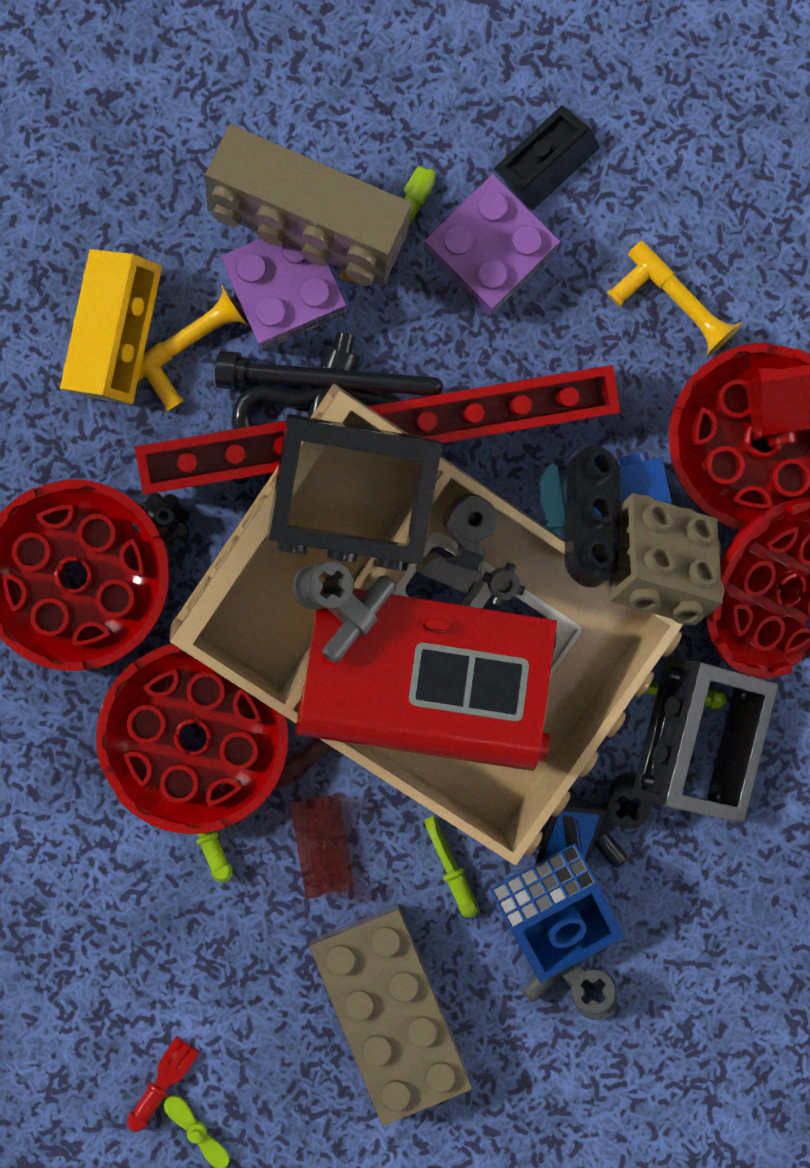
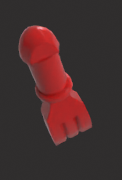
M178 1036L174 1038L157 1066V1079L155 1083L148 1082L147 1090L133 1111H130L128 1114L127 1127L132 1132H140L149 1125L148 1121L161 1101L169 1095L165 1090L169 1085L177 1083L182 1079L200 1052L194 1047L191 1048L190 1044L183 1042Z

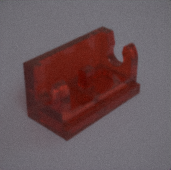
M339 793L293 800L290 803L306 899L320 897L324 893L338 891V893L349 891L350 887H355Z

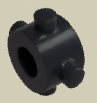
M507 562L505 568H497L491 573H484L482 581L487 583L490 592L494 595L491 601L493 604L500 606L502 600H510L517 594L523 595L525 586L520 585V581L514 573L516 565Z

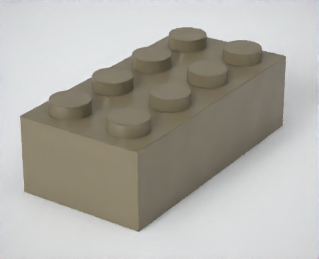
M229 124L205 173L207 210L212 212V216L220 223L230 227H238L240 224L254 230L261 240L273 246L281 247L284 242L301 249V255L308 261L320 266H326L330 263L345 270V274L350 279L360 284L371 285L373 282L382 287L384 286L406 239L412 202L232 124Z
M399 904L311 939L309 948L382 1127L472 1090L470 1077Z

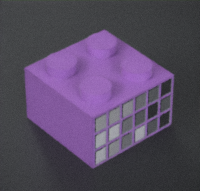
M492 174L424 241V251L491 316L557 251L560 241Z
M258 239L223 254L220 258L261 351L347 314L345 301L328 264L320 266L308 261L301 255V249L285 242L281 247H277Z

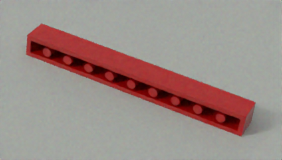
M613 365L368 406L406 433L435 438L441 443L621 413ZM286 420L134 446L143 495L273 473L279 465Z

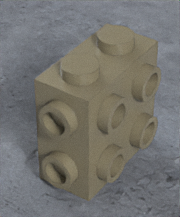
M632 493L620 504L619 561L616 573L609 578L610 601L631 607L637 612H650L671 618L679 624L696 625L722 604L724 586L721 582V543L718 540L717 518L697 513L690 508H681L661 502L647 495Z

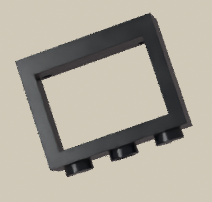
M287 414L267 531L268 540L277 542V550L294 554H307V548L313 547L328 550V558L343 562L355 563L357 562L358 555L378 558L377 565L387 569L406 571L408 563L421 565L443 443L435 438ZM301 441L421 461L406 544L288 525Z
M670 655L667 656L631 796L666 807L744 823L779 684L705 663ZM710 681L734 687V692L708 797L703 799L682 793Z

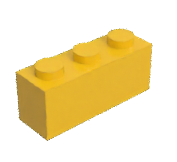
M89 249L60 389L91 399L133 405L162 265L131 253Z

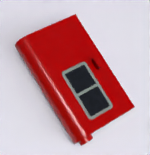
M322 588L320 594L325 595L326 591ZM353 588L352 594L361 601L368 590ZM391 594L376 613L378 620L365 637L359 635L338 663H332L323 656L322 649L343 623L327 608L316 609L306 680L301 691L297 713L296 735L534 771L538 762H546L549 753L550 734L543 732L557 620ZM424 626H426L428 629L439 630V631H446V632H437V631L427 630V629H425Z

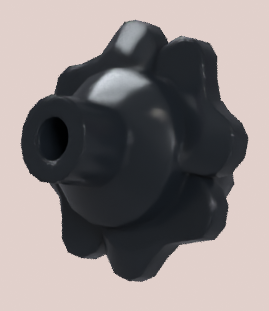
M152 493L145 502L138 504L157 526L166 549L172 546L175 539L184 537L187 534V527L183 523L189 518V512L180 507L175 495L168 494L162 498L159 493ZM133 523V530L140 533L139 527Z

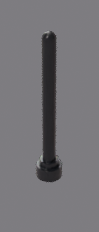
M220 351L215 364V383L218 389L238 390L240 386H247L249 382L323 388H331L334 383L341 389L423 396L438 395L443 390V383L437 377L251 363L250 359L242 357L240 352Z

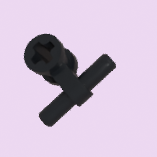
M634 772L618 775L610 785L609 799L601 805L606 807L607 810L594 845L613 868L623 865L627 861L628 855L608 831L617 825L626 829L637 828L647 821L651 812V802L638 798V804L635 805L630 801L635 799V797L631 796L637 775ZM570 787L568 792H570V794L579 797L578 794L573 790V788ZM625 796L629 800L622 803L621 797Z

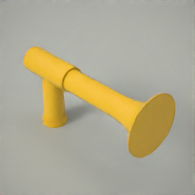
M643 240L638 242L628 253V256L637 266L615 287L606 292L611 300L618 307L624 305L623 302L650 278L673 299L702 331L708 347L706 358L723 346L743 324L742 322L735 325L728 324L710 313Z
M221 284V297L211 310L164 342L161 341L144 352L138 382L145 377L148 379L164 404L166 412L181 405L184 399L178 395L161 367L171 361L175 355L223 325L240 322L249 326V322L241 308L223 284Z

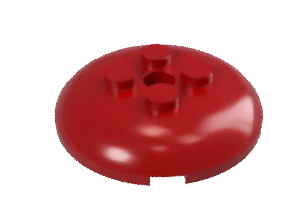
M768 343L738 346L710 359L692 375L680 392L672 411L668 433L669 453L673 470L678 482L690 500L707 516L717 518L718 523L740 531L756 516L779 503L798 498H810V432L798 433V442L772 446L769 452H760L753 448L751 445L753 428L745 386L748 381L760 372L809 365V353L797 348L792 349Z
M68 479L49 483L35 489L32 488L14 499L1 511L0 638L14 652L35 664L62 671L90 670L103 667L123 658L137 648L151 633L163 612L167 600L170 580L169 560L164 541L157 526L134 500L122 492L98 482ZM133 523L139 527L140 533L133 530ZM80 562L87 570V582L78 589H71L64 580V573L69 565Z
M810 498L788 500L762 512L735 535L720 557L721 582L724 586L722 604L706 616L707 630L718 655L729 666L744 675L764 679L784 676L793 673L792 666L799 663L808 652L810 653V628L805 626L810 618Z
M174 644L159 647L125 668L114 681L104 698L96 730V748L100 767L109 785L117 795L118 800L131 813L150 825L166 831L183 834H202L218 831L241 821L254 812L275 788L286 762L289 743L287 717ZM190 723L199 724L206 732L207 742L200 750H191L183 744L181 738L182 731Z

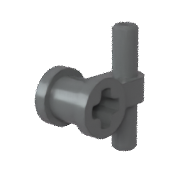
M338 562L308 564L296 572L292 581V591L297 602L307 609L327 608L343 623L322 649L323 656L332 663H338L359 635L363 637L367 635L378 620L376 613L396 589L395 582L385 575L379 576L360 601L352 594L354 583L350 571ZM319 577H324V578H325V581L323 582V584H322V582L319 580ZM322 588L326 591L325 595L320 594Z
M578 964L541 983L536 975H534L522 988V993L531 1002H536L560 977L572 988V998L578 1011L584 1017L591 1020L607 1018L613 1013L617 1005V993L611 978L599 970L584 971ZM590 986L592 989L598 990L603 986L604 1002L599 1004L593 1000L587 1005L588 999L585 989Z

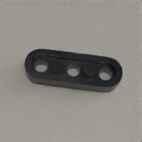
M597 445L584 447L572 457L567 467L565 566L574 581L589 588L598 587L611 578L617 571L619 561L620 467L610 451ZM593 507L599 510L601 516L596 514ZM592 552L598 555L600 562L594 558Z

